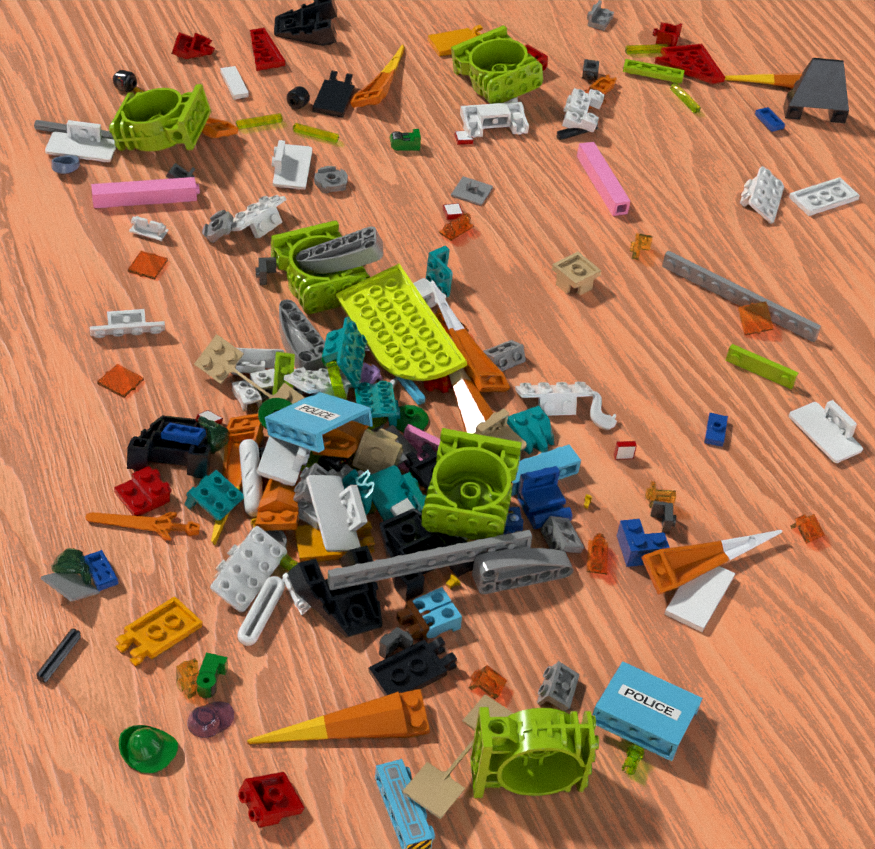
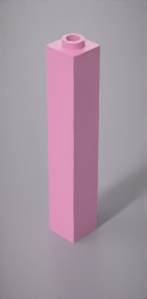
M594 142L580 143L577 158L612 216L628 214L630 199Z
M194 177L91 184L94 208L197 201V194H200L199 184L195 183Z

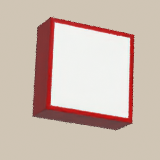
M455 131L454 136L457 145L473 144L472 136L467 137L465 131Z
M459 203L443 205V211L447 220L463 218V211Z
M207 410L197 414L196 421L211 429L221 425L223 418Z
M618 441L614 451L615 460L634 459L637 447L636 441Z

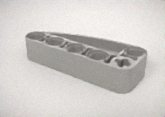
M370 226L303 250L297 254L296 260L306 274H323L348 270L380 260L384 254L383 241L376 228Z
M287 299L279 303L280 336L286 353L295 354V368L304 367L305 370L317 371L321 368L327 369L322 362V353L325 345L324 339L295 302Z
M522 548L480 554L474 560L472 577L479 593L489 594L566 578L574 570L565 551L545 548Z

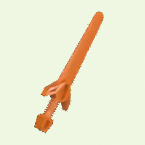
M95 512L87 513L85 519L89 522L154 531L163 540L171 541V537L168 534L171 530L185 531L188 536L199 535L200 524L189 521L186 525H183V523H173L171 520L177 516L176 512H168L160 517Z

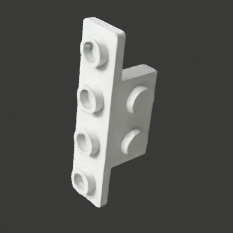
M144 309L107 312L108 325L89 327L90 336L95 338H102L105 335L119 337L129 333L141 335L143 332L158 334L165 331V321L146 322Z
M237 348L244 355L236 364V369L242 374L263 371L265 368H274L275 353H284V350Z

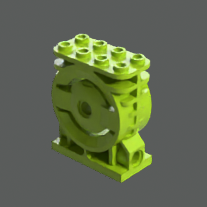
M504 25L451 47L454 73L456 75H469L474 91L483 96L490 104L504 103L542 85V64L528 54L526 47L522 43L513 40L507 34V28Z
M196 84L192 92H186L182 95L177 90L171 88H156L145 92H137L136 95L131 92L126 95L109 125V131L119 151H124L126 148L128 150L136 148L141 151H159L181 143L185 144L187 150H193L212 111L202 84Z
M337 220L271 236V257L276 258V266L280 270L287 271L289 290L298 299L306 314L340 307L341 305L336 299V293L370 278L363 266L332 273L306 274L298 264L296 256L299 252L342 237Z
M442 428L437 451V462L422 509V526L429 532H440L450 536L456 535L471 540L504 535L512 495L511 482L516 480L522 442Z
M479 707L470 755L474 798H483L485 788L500 787L520 795L542 796L558 793L563 790L564 792H570L571 787L576 784L577 791L584 792L585 787H588L589 783L588 775L592 774V762H595L596 758L595 750L599 749V737L594 733L596 729L595 715H591V711H584L582 722L579 724L577 711H571L568 714L558 709L532 708L513 713L507 717H490L489 707Z

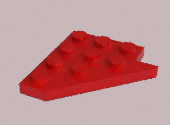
M702 43L662 47L660 52L662 56L655 57V63L658 65L684 70V74L710 84L725 81L724 74Z

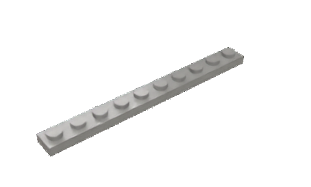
M669 250L665 253L662 264L663 268L812 342L816 341L821 328L820 325Z
M530 530L517 531L511 534L497 535L452 546L438 547L432 550L418 551L412 554L398 555L392 558L328 570L327 584L329 590L471 562L477 556L484 553L530 548L532 534Z

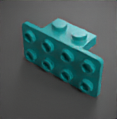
M350 317L344 319L343 328L332 330L326 335L322 358L326 363L337 359V365L354 388H358L367 340L363 334L361 335L356 323Z
M379 381L373 384L361 382L359 387L355 388L356 403L370 407L372 418L388 417L389 426H397V419H400V408L398 400H395L392 383L388 381Z
M393 465L371 474L373 477L372 482H375L372 501L383 521L394 517L390 511L391 507L408 498L416 510L422 513L426 496L421 493L418 481L412 477L410 472L402 475L398 467Z

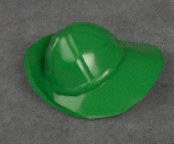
M133 725L126 728L120 734L119 750L124 761L134 770L141 773H155L164 769L175 758L178 742L173 736L160 729L146 725Z

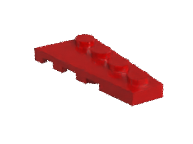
M266 29L250 30L256 71L285 66V59Z

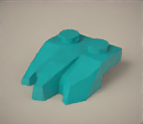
M540 406L508 416V426L526 442V448L523 450L529 455L533 452V448L543 453L548 451V444L554 445V435L550 419Z
M353 469L342 479L343 487L345 490L350 485H357L364 511L367 515L371 509L375 482H372L373 477L369 470L359 476L358 472Z

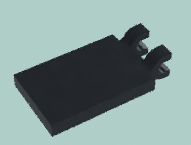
M332 70L329 80H324L312 112L343 118L354 92L355 85H352L351 82L353 74L347 73L345 82L336 79L338 71Z
M428 443L421 447L424 452L420 454V457L423 460L420 461L416 454L411 451L406 454L408 460L405 461V465L409 468L411 475L426 491L430 485L437 462V453Z
M440 636L429 644L424 639L368 667V670L384 696L396 692L403 693L422 689L447 676V671L457 667L455 664L457 658L453 652L441 659L437 656L445 652L443 647L445 641Z

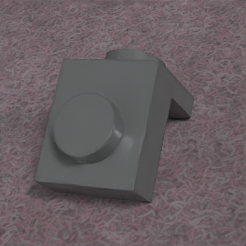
M584 59L582 78L597 80L599 61Z
M175 163L166 177L169 179L195 177L193 175L195 168L188 172Z
M275 257L258 258L255 276L259 278L260 285H267V273H276Z
M654 501L650 516L662 518V532L670 534L671 527H675L676 515H673V503Z
M396 627L392 632L385 634L380 639L379 655L386 659L397 648L401 647L404 650L412 646L413 638L408 632Z

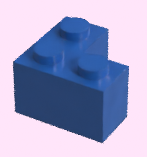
M640 519L620 520L616 536L627 567L644 565L641 558L643 555L660 549L670 548L664 532L645 534Z

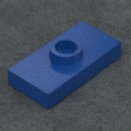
M769 107L755 111V116L771 132L785 128V123Z
M709 413L704 443L723 447L728 416Z
M169 423L161 432L162 439L199 445L206 436V429Z
M103 550L82 557L83 563L98 591L118 585V578Z

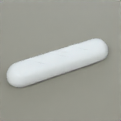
M246 439L239 446L244 509L249 516L257 517V508L263 496L261 475L257 474L260 463L259 447L254 440Z
M272 576L265 581L238 631L237 636L241 644L251 646L258 640L285 589V584L280 577Z

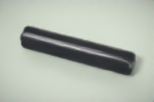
M567 128L557 131L556 137L559 140H563L590 131L582 128Z
M70 629L36 673L39 681L45 683L49 680L81 638L79 630Z

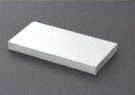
M840 177L792 192L789 195V198L808 216L857 201L860 197Z
M719 566L679 587L666 608L664 615L703 632L732 582L735 573Z

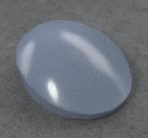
M74 155L59 156L52 159L51 168L56 173L69 174L78 169L80 161Z

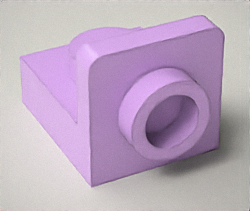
M364 363L360 381L368 382L369 384H373L376 380L381 381L383 378L380 374V369L373 364L370 366Z

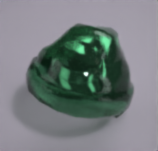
M200 416L197 421L207 428L208 444L211 446V454H215L229 442V430L213 420H208L206 417Z
M67 548L51 564L52 572L81 574L85 585L92 583L89 573L90 566L86 564L83 551Z

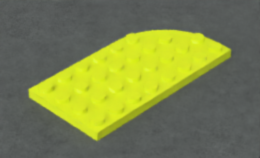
M400 264L335 294L336 299L347 316L356 323L361 335L365 336L367 347L376 361L389 373L407 380L426 381L447 376L467 366V361Z

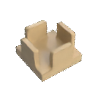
M579 252L552 264V270L557 273L556 285L566 294L570 292L571 286L573 288L578 287L577 294L579 295L590 291L593 287L594 279L601 275V270Z
M381 428L374 432L366 429L352 465L364 471L369 470L371 474L393 465L398 466L404 451L402 449L403 445L396 442L398 439L397 435Z

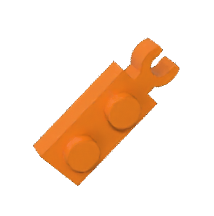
M607 74L606 77H600L589 87L588 92L590 89L598 90L605 95L614 88L617 78H610V74Z

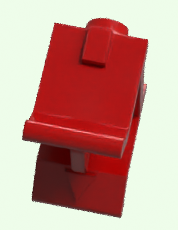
M661 22L660 29L654 28L652 35L657 36L655 44L667 47L677 46L682 23L673 25Z

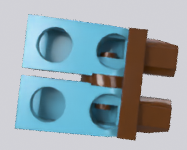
M443 587L413 601H407L405 609L397 612V621L401 626L407 623L411 624V626L406 627V632L411 635L413 640L420 638L421 641L424 639L428 641L429 638H434L445 631L452 629L454 632L461 629L462 616L455 605L451 603V599Z

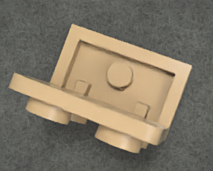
M504 408L498 413H493L488 420L480 422L476 426L475 434L522 442L521 451L526 448V442L507 426L509 412Z

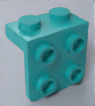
M445 245L429 252L426 279L429 282L433 280L438 289L447 298L450 296L453 272L447 267L450 249Z
M215 470L209 476L206 475L196 488L192 487L187 492V499L184 505L191 509L198 503L213 518L220 521L243 500L244 495L220 472Z

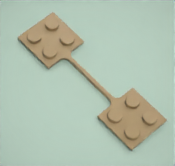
M217 334L194 363V365L220 384L224 382L230 373L235 372L267 395L269 399L283 398L294 404L305 398L286 383L274 395L263 390L237 371L236 364L244 353Z
M485 694L462 722L475 731L479 707H489L490 717H507L513 713ZM473 740L447 771H440L427 762L404 788L402 793L441 819L465 790L463 786L451 778L450 773L472 748Z

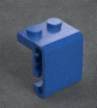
M557 466L520 474L517 499L534 530L541 528L550 516L572 520L571 508L563 507L566 499L557 485L560 473Z

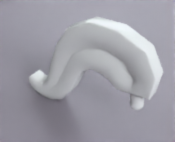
M596 391L589 392V395L593 396L590 417L593 423L600 429L607 431L615 427L617 422L615 420L616 414L611 416L602 413L601 395Z

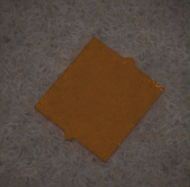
M140 251L128 268V272L155 280L167 263L168 258L158 256L155 253L151 254Z
M767 301L738 307L744 336L773 330Z
M116 364L110 371L105 372V375L97 381V384L125 398L132 390H136V387L144 380V377Z

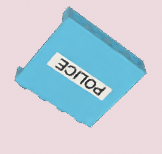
M317 392L265 417L269 436L318 453L325 450L322 435L351 420L370 427L373 426L370 407L322 392Z
M622 661L597 702L592 715L596 717V726L672 761L694 715H697L703 698Z

